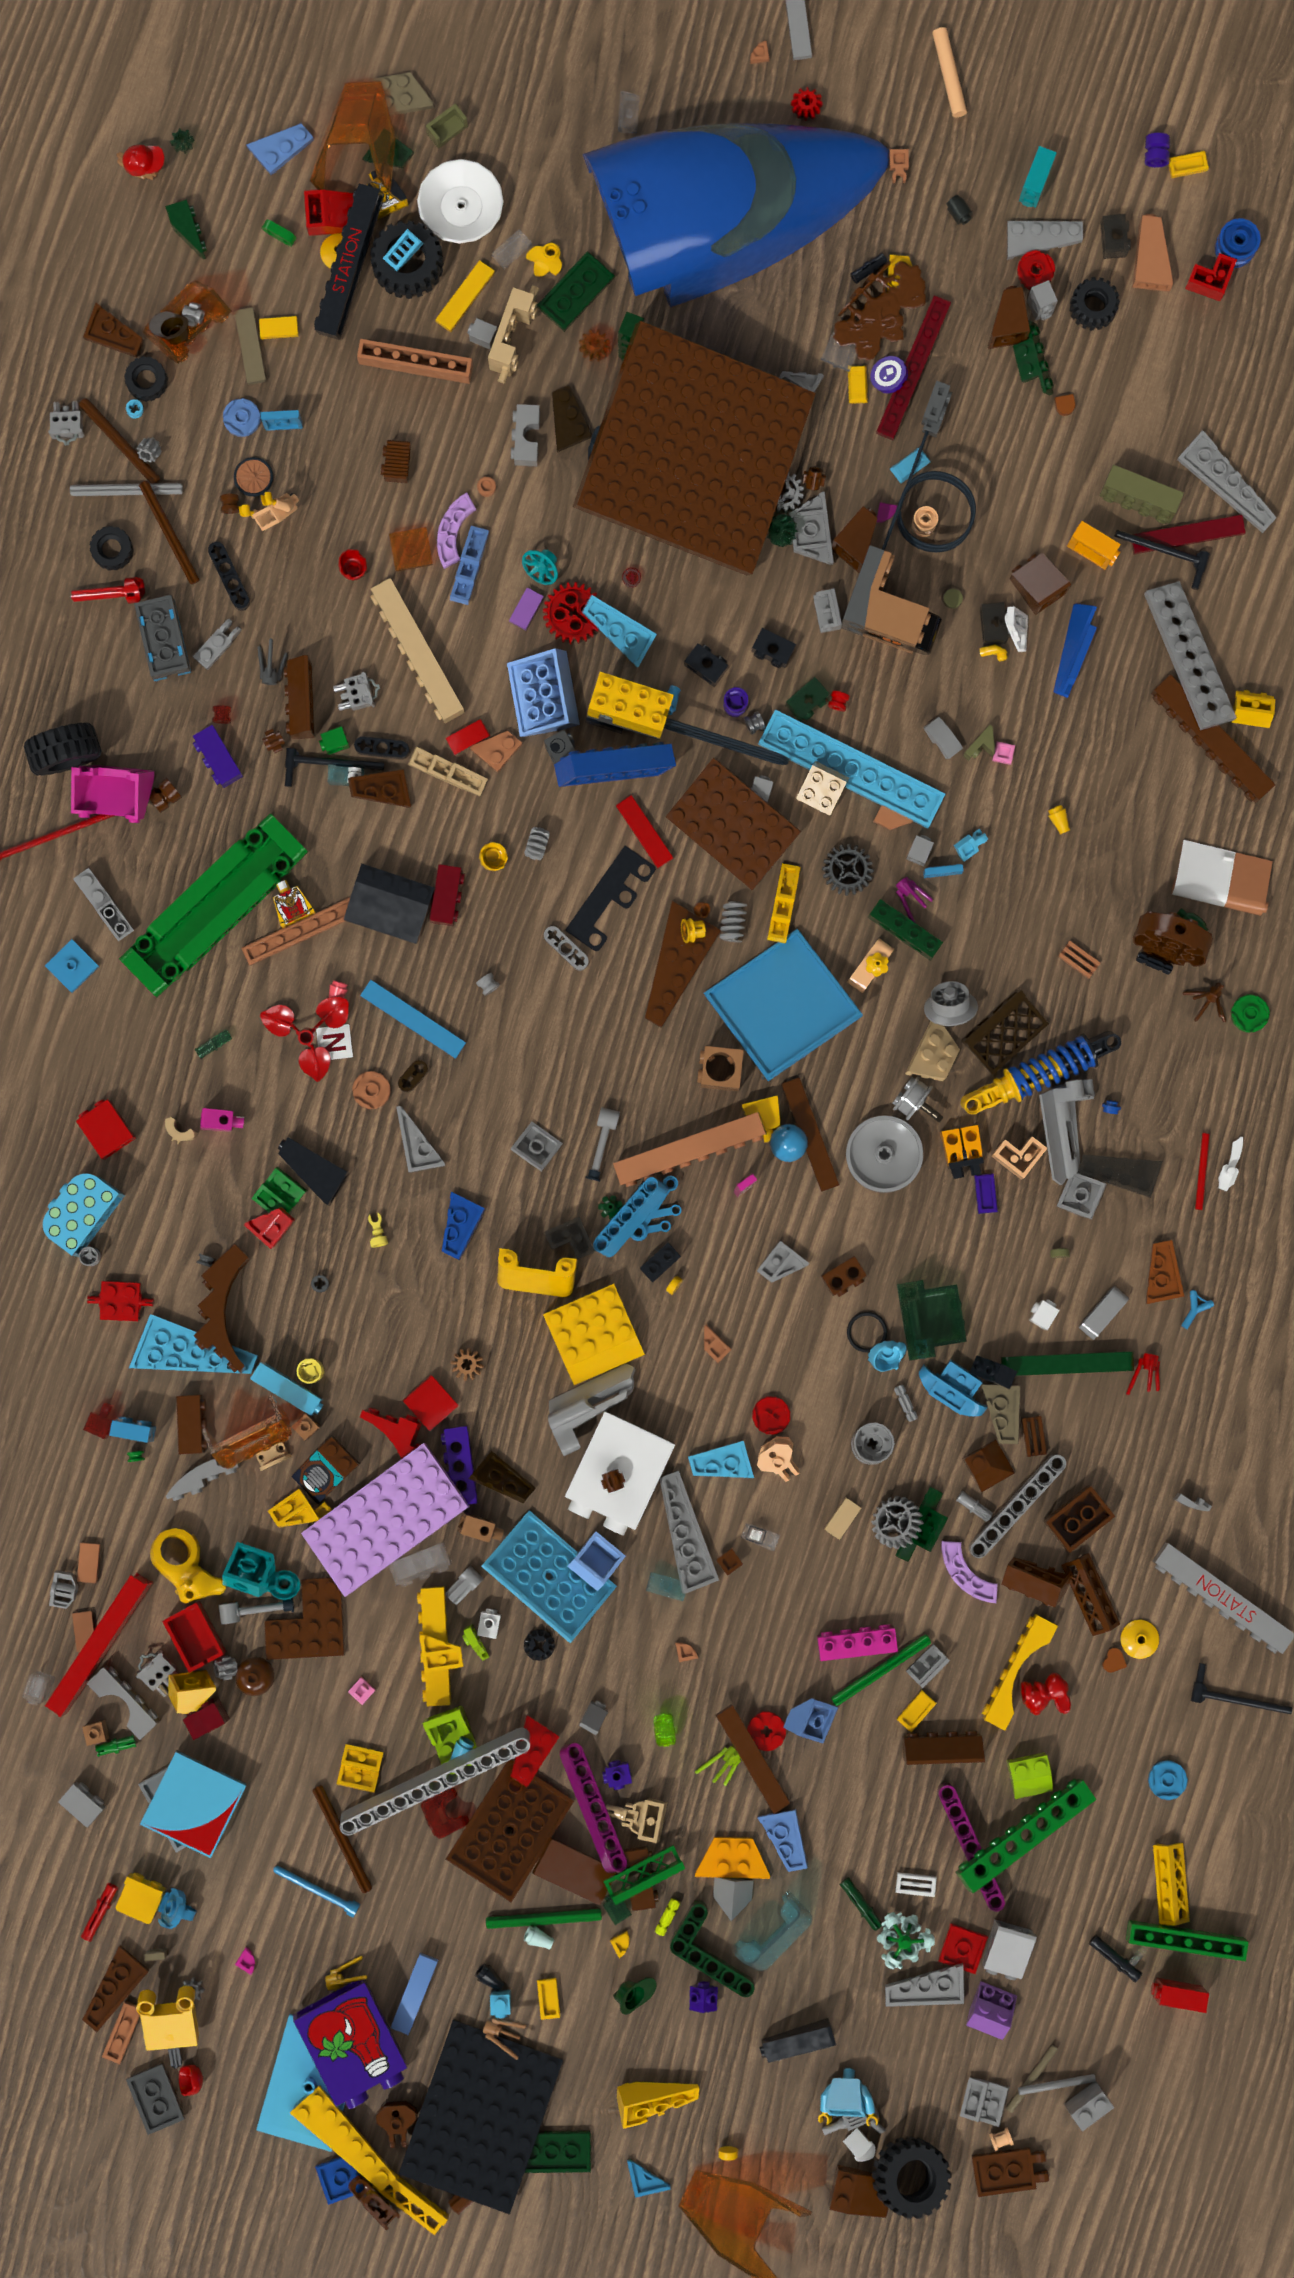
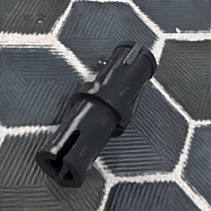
M880 253L869 262H864L863 266L850 273L853 282L858 284V282L872 273L875 274V271L887 264L888 261L885 255Z

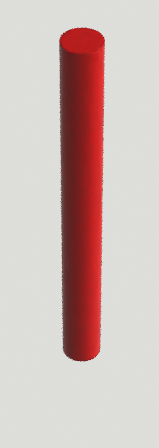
M1202 1133L1195 1210H1203L1210 1134Z

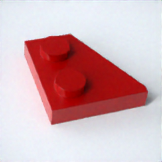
M280 1207L246 1222L244 1226L272 1249L295 1219Z

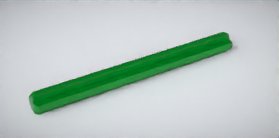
M923 1635L832 1696L833 1703L839 1706L930 1645L931 1640L928 1635Z
M601 1909L494 1916L486 1918V1928L495 1929L601 1921L602 1912Z

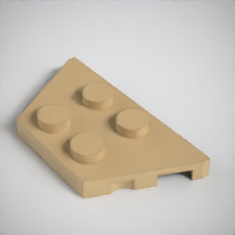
M930 1021L905 1074L910 1076L912 1074L921 1075V1078H933L938 1081H943L947 1078L960 1049L945 1026Z

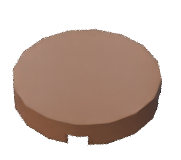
M375 1071L360 1074L352 1087L355 1101L366 1109H378L384 1106L391 1094L388 1080L381 1073Z

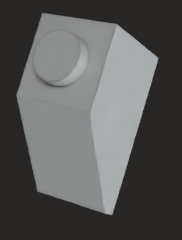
M598 1700L595 1702L591 1701L580 1720L579 1726L597 1735L608 1713V1710L605 1709L606 1705Z

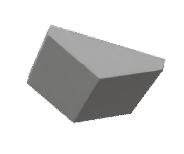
M531 1122L510 1150L542 1172L563 1143L534 1122Z
M1076 1173L1071 1178H1068L1057 1207L1092 1220L1107 1184Z

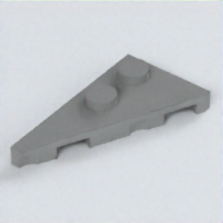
M397 1106L408 1172L412 1173L445 1166L444 1161L402 1106Z

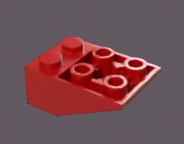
M323 189L304 191L306 228L309 236L341 234L344 225L348 221V210L353 205V193Z

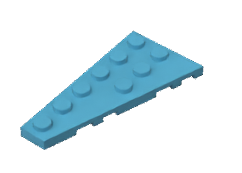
M152 1314L148 1318L129 1368L234 1373L227 1365L229 1361L225 1357L221 1359L213 1351L215 1347L208 1352L206 1348L201 1350L194 1343L197 1340L193 1336L197 1333L196 1331ZM232 1346L237 1357L246 1367L242 1373L252 1374L258 1355Z

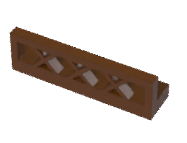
M1087 1553L1075 1560L1063 1563L1062 1568L1065 1574L1067 1571L1071 1572L1069 1566L1075 1565L1078 1570L1077 1576L1072 1574L1069 1584L1092 1636L1111 1631L1119 1626L1118 1617L1090 1554ZM1079 1583L1085 1586V1594L1079 1590ZM1087 1601L1093 1604V1612L1087 1608ZM1095 1619L1101 1622L1102 1629H1096Z

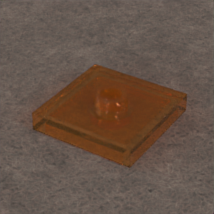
M426 527L389 533L396 572L433 565Z

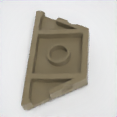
M411 72L373 78L362 117L363 120L433 109L434 105Z

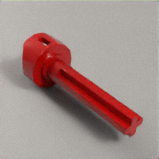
M125 578L124 586L72 590L71 598L73 602L126 597L129 604L138 603L145 594V585L141 578Z

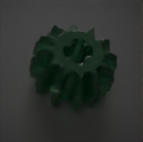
M786 514L773 516L767 538L771 540L772 544L779 547L792 545V540L797 539L795 533L798 532L796 530L798 523L794 521V518Z

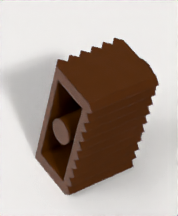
M387 440V445L383 446V457H386L385 464L381 465V475H384L386 482L408 483L411 453L410 442Z

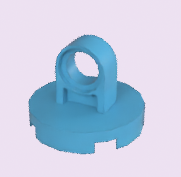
M172 1888L170 1893L166 1892L158 1909V1912H161V1919L158 1918L160 1926L168 1929L175 1928L181 1919L193 1921L197 1912L194 1908L186 1905L184 1892Z

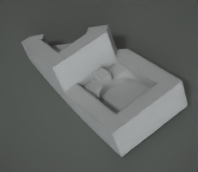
M1177 1493L1174 1497L1175 1501L1193 1509L1210 1511L1212 1508L1211 1505L1199 1497L1195 1502L1180 1493Z

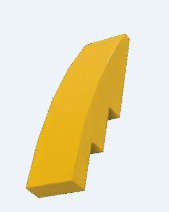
M784 863L781 865L767 940L786 943L801 868L799 866Z

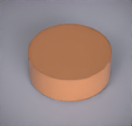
M491 477L481 478L477 483L478 492L484 497L492 496L496 491L495 481Z

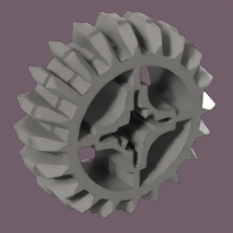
M895 1496L894 1499L890 1497L888 1498V1503L881 1501L882 1507H876L878 1513L873 1514L876 1520L871 1521L873 1525H876L872 1529L876 1533V1539L880 1540L881 1544L889 1548L894 1547L895 1549H899L900 1546L906 1548L907 1543L913 1544L912 1538L917 1539V1531H922L919 1525L923 1524V1521L919 1520V1518L923 1515L918 1512L919 1507L914 1506L915 1503L911 1500L908 1501L906 1497ZM899 1508L905 1509L904 1512L898 1514L894 1512V1510ZM891 1533H901V1535L896 1537L889 1536V1534Z

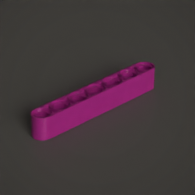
M578 1743L565 1745L560 1750V1758L602 1865L608 1873L621 1872L625 1870L627 1860L583 1748ZM570 1748L573 1750V1757L570 1756ZM577 1767L580 1768V1776L577 1774ZM584 1786L588 1788L587 1794L584 1792ZM592 1804L595 1806V1812L591 1810ZM599 1822L602 1824V1831L598 1827ZM606 1841L609 1842V1850L606 1847ZM614 1859H615L616 1862H617V1867H616V1868H615L614 1865H613V1860H614Z
M942 1783L937 1789L939 1799L964 1855L970 1861L974 1858V1854L982 1848L956 1790L950 1783ZM950 1788L952 1790L951 1795L943 1797V1789ZM953 1806L960 1808L957 1815L950 1814V1809ZM961 1824L968 1826L965 1833L958 1832V1827ZM970 1842L976 1844V1848L973 1851L966 1850V1845ZM982 1868L975 1869L977 1875L982 1872ZM993 1878L991 1886L981 1887L980 1891L988 1907L992 1911L997 1912L1003 1909L1005 1900L995 1878ZM993 1897L1000 1898L999 1904L995 1906L990 1904V1900Z

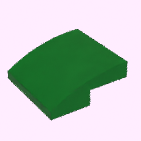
M276 1167L251 1199L267 1212L282 1207L286 1212L290 1213L307 1190L279 1167Z

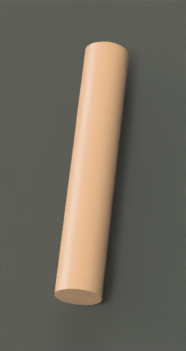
M941 27L935 29L932 34L952 116L957 118L967 114V109L947 28Z

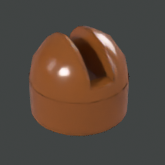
M704 902L695 904L696 906L693 909L695 915L706 918L710 913V905Z

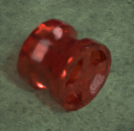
M224 705L213 706L214 717L212 722L216 724H230L231 718L229 713H231L232 708Z

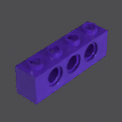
M468 1426L444 1429V1433H441L442 1445H446L447 1452L443 1453L444 1462L449 1466V1472L446 1473L455 1486L459 1480L466 1482V1490H459L468 1505L478 1503L476 1483L468 1479L474 1472ZM455 1441L462 1445V1449L458 1453L453 1452L451 1449V1445ZM456 1461L463 1462V1471L458 1472L454 1469Z

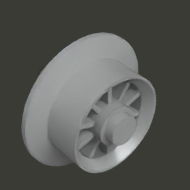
M954 981L943 982L935 986L931 991V997L927 999L924 1005L925 1015L930 1021L938 1025L950 1027L970 1021L978 1011L977 1000L969 994V989L964 984Z

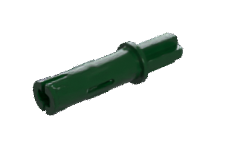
M850 1877L844 1879L839 1885L857 1907L861 1918L864 1917L874 1931L881 1928L882 1922L874 1913L873 1906H869Z

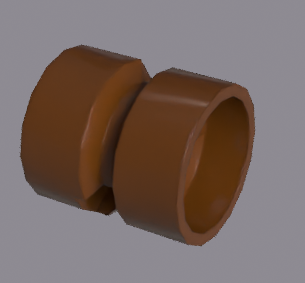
M168 778L158 784V788H152L149 798L160 813L169 808V803L174 804L182 798Z

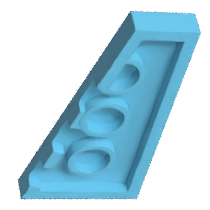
M591 595L582 613L636 667H639L657 634Z

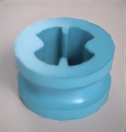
M133 399L126 405L129 417L136 419L142 416L144 409L140 401ZM137 405L138 409L140 410H136L135 413H132V409H130V407L134 408V406Z

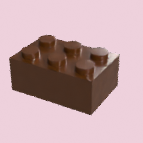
M1087 1485L1044 1519L1043 1522L1064 1549L1071 1553L1111 1521L1115 1515L1092 1486Z

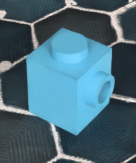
M511 1990L491 1991L490 2012L491 2015H495V2018H505L511 2014Z

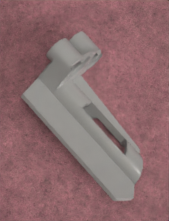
M1093 1079L1065 1082L1066 1084L1052 1087L1050 1090L1039 1095L1052 1180L1059 1185H1063L1066 1179L1071 1178L1079 1171L1080 1154L1075 1102L1094 1099ZM1067 1131H1069L1073 1159L1071 1158V1151Z
M628 1364L621 1365L549 1400L548 1422L563 1456L579 1450L581 1447L574 1433V1428L627 1399L628 1395L633 1392L635 1367ZM619 1392V1395H617V1396H615V1397H613V1398H611V1399H609V1400H607V1401H605V1402H603V1403H601V1404H599V1405H597V1406H595V1407L592 1406L593 1404H595V1403H597V1402H600V1401H602V1400H604V1399H606V1398H608V1397H610V1396H612V1395H614V1394H616V1393Z

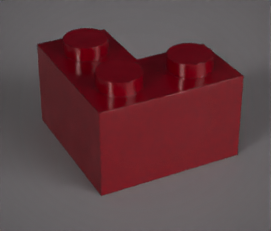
M211 1698L202 1704L201 1709L186 1714L187 1717L183 1719V1722L193 1740L213 1731L230 1720L220 1699L214 1701Z

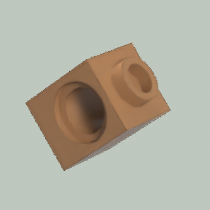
M305 1413L291 1427L305 1441L321 1426L312 1416Z
M106 1720L89 1723L82 1727L87 1746L110 1739Z

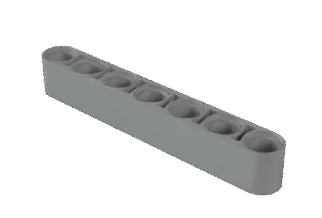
M1053 1454L1045 1460L971 1541L968 1548L971 1555L976 1558H983L1065 1469L1066 1460L1064 1457ZM1054 1458H1059L1061 1461V1465L1057 1469L1052 1466ZM1042 1472L1048 1475V1480L1045 1483L1039 1481V1475ZM1030 1486L1035 1489V1494L1032 1497L1026 1495V1489ZM1015 1501L1022 1503L1021 1510H1013L1012 1506ZM1003 1515L1009 1517V1522L1005 1526H1002L999 1522L1000 1517ZM990 1529H994L996 1532V1537L993 1540H988L986 1536L987 1531ZM976 1544L983 1546V1551L980 1554H975L973 1551V1547Z

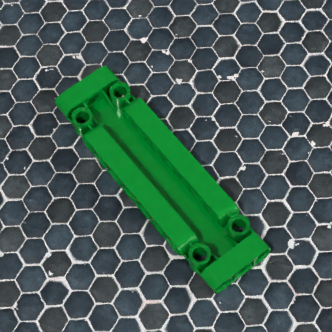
M270 813L254 829L249 830L243 840L240 839L233 844L148 926L147 932L139 936L136 942L119 960L157 998L174 981L179 980L184 971L190 970L276 888V884L281 882L280 879L289 874L291 869L308 851ZM259 835V842L252 843V836ZM280 862H286L287 866L284 870L277 869V865ZM148 940L150 942L149 947L142 949L141 943ZM169 968H176L174 976L170 977L167 975Z

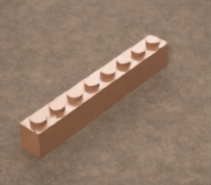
M757 1112L613 1163L620 1185H626L627 1188L636 1185V1180L644 1178L645 1181L650 1177L655 1178L654 1174L662 1172V1175L673 1172V1167L679 1165L680 1168L690 1166V1161L698 1159V1162L707 1160L709 1155L715 1152L717 1156L728 1152L727 1148L732 1146L735 1149L746 1146L745 1142L752 1140L753 1143L763 1140V1136L767 1133L760 1113Z

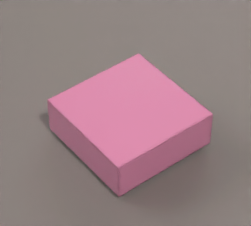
M996 741L995 754L992 761L1011 765L1015 745Z

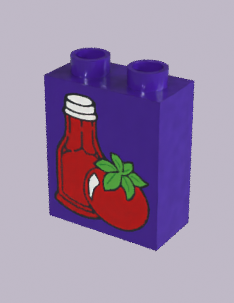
M365 1979L351 1982L293 2013V2022L336 2107L345 2102L348 2109L354 2108L369 2098L366 2090L379 2083L383 2090H386L404 2079L401 2071L407 2069L406 2059Z

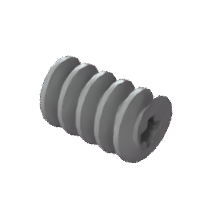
M729 901L723 904V908L728 911L722 912V916L726 918L722 919L721 923L726 926L720 928L724 932L720 934V939L728 942H742L738 940V937L744 936L739 930L745 929L744 926L740 925V922L746 921V919L741 917V915L746 914V911L741 909L747 906L746 903Z

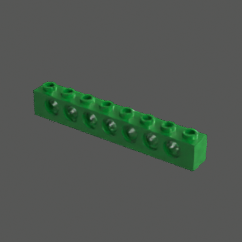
M1073 1779L1069 1781L1064 1790H1059L1052 1794V1799L1047 1803L1042 1802L1035 1808L1036 1811L1034 1813L1023 1816L1018 1825H1012L1005 1830V1835L1001 1838H994L989 1843L990 1846L985 1850L980 1849L977 1851L972 1860H966L961 1863L955 1873L966 1889L974 1894L1097 1799L1084 1780ZM1070 1794L1074 1796L1072 1804H1069L1067 1801ZM1058 1806L1059 1813L1056 1816H1054L1052 1814L1053 1807ZM1042 1817L1044 1824L1039 1828L1037 1820ZM1024 1829H1027L1029 1833L1026 1839H1023L1021 1836ZM1008 1841L1013 1842V1848L1010 1851L1006 1849ZM996 1852L998 1859L992 1863L990 1857ZM981 1864L982 1872L977 1875L975 1867Z

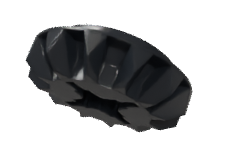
M539 1629L530 1632L524 1641V1650L527 1656L536 1661H543L549 1658L555 1648L552 1635L545 1630ZM534 1638L536 1639V1641L538 1640V1642L546 1640V1642H544L543 1644V1650L545 1652H543L540 1649H535L533 1651L534 1647L536 1646Z

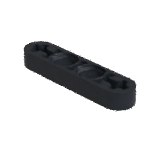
M217 541L212 542L208 547V553L234 607L237 610L244 611L250 606V599L224 545ZM215 547L221 549L220 554L223 559L219 560L217 554L213 553ZM223 563L230 565L228 572L220 571V566ZM229 581H238V587L230 589L228 587ZM238 592L242 599H246L244 601V605L242 606L240 603L236 604L237 602H239L236 596V593Z

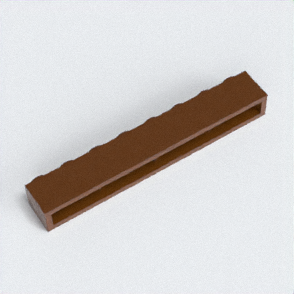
M1169 675L1153 690L1151 694L1155 703L1162 705L1166 709V714L1179 723L1180 729L1185 733L1188 732L1193 737L1192 741L1198 747L1201 746L1205 750V755L1218 764V768L1223 774L1227 773L1232 778L1231 782L1237 788L1240 787L1250 802L1253 801L1256 804L1275 786V783L1219 725L1200 730L1183 687L1172 675Z

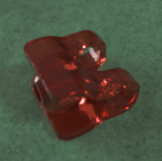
M450 1788L426 1799L420 1805L433 1835L439 1839L467 1826L470 1821L467 1815L450 1818L446 1814V1805L458 1795L455 1788Z

